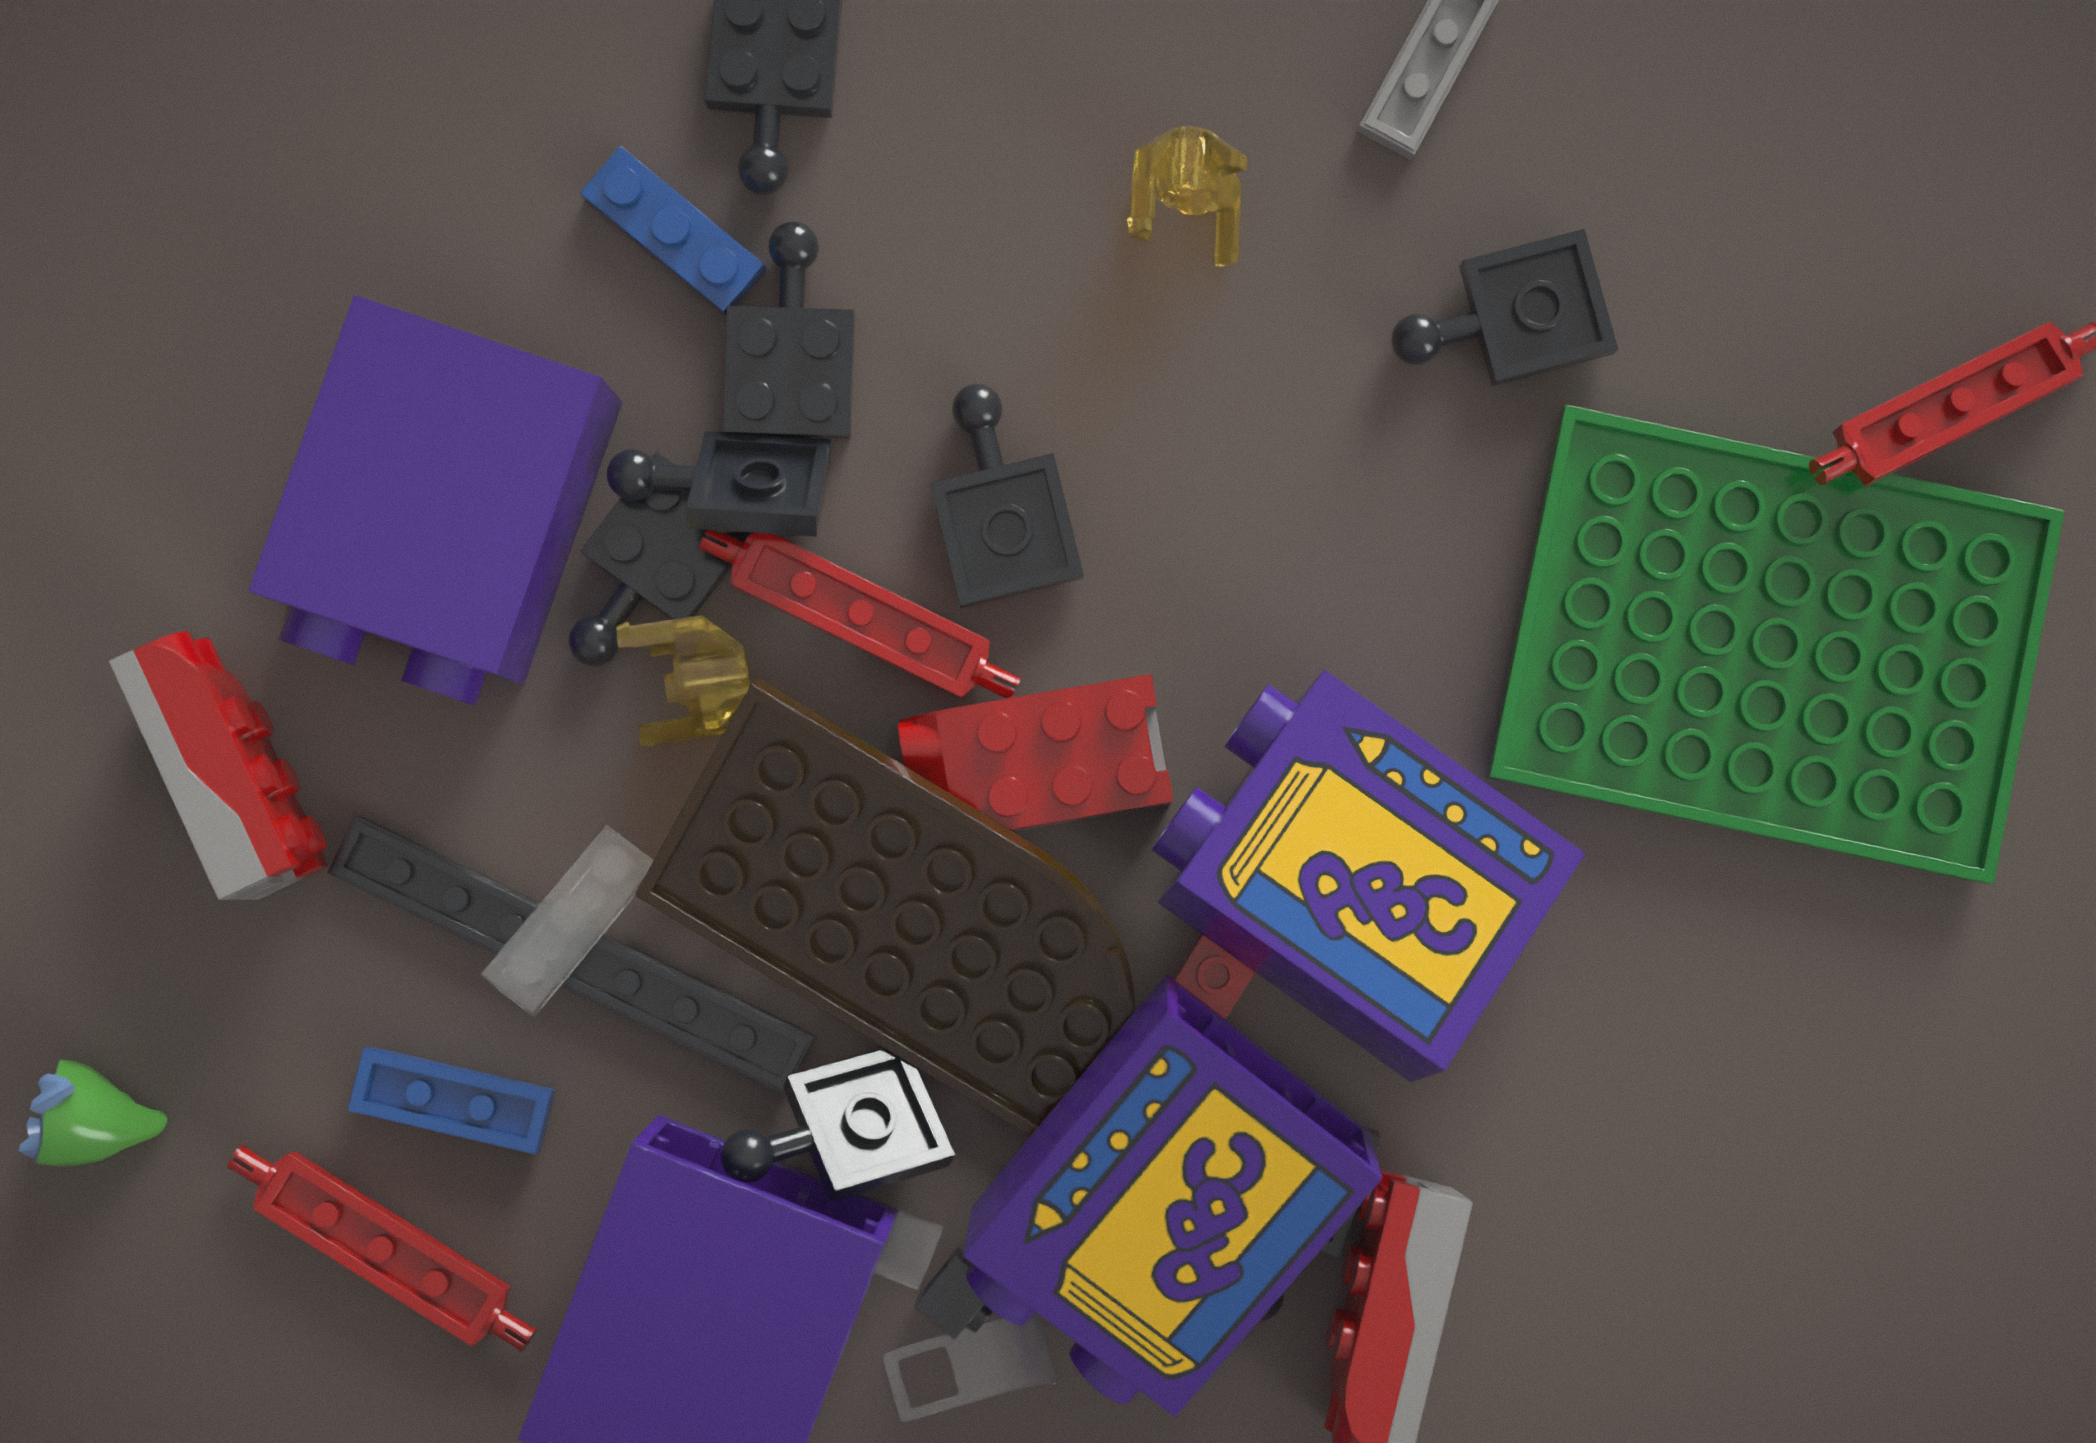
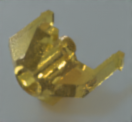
M1181 126L1170 129L1134 151L1130 218L1127 219L1129 236L1144 242L1151 241L1152 219L1155 218L1157 196L1164 205L1179 209L1181 213L1186 215H1203L1208 210L1217 213L1214 265L1223 267L1236 264L1240 254L1237 251L1239 248L1241 182L1235 173L1247 170V157L1208 129L1194 126Z
M702 615L630 626L628 621L617 626L619 648L649 646L651 657L677 653V655H673L674 673L664 674L668 703L679 701L681 706H687V710L690 713V717L639 724L641 745L654 747V744L724 734L751 685L744 646Z

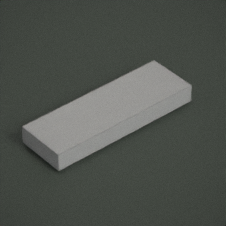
M1428 0L1362 119L1357 132L1412 161L1499 0Z

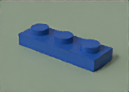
M622 146L617 148L580 192L586 202L726 317L727 306H736L767 270L763 262Z
M367 1046L363 1047L347 1111L536 1155L542 1149L556 1089Z

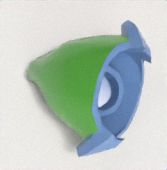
M59 1059L56 1073L54 1075L47 1073L38 1081L41 1094L32 1100L30 1110L41 1115V1119L29 1118L26 1124L29 1138L20 1144L19 1152L33 1158L35 1164L67 1167L98 1162L125 1148L159 1135L168 1122L167 1115L163 1111L137 1104L131 1096L120 1091L92 1067L76 1061Z

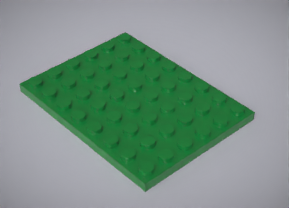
M1565 405L1560 411L1486 778L1980 884H1994L2065 510L1896 474H1890L1864 487L1861 480L1852 471H1849L1825 485H1819L1815 482L1814 478L1823 470L1813 475L1809 471V462L1817 459L1816 457Z

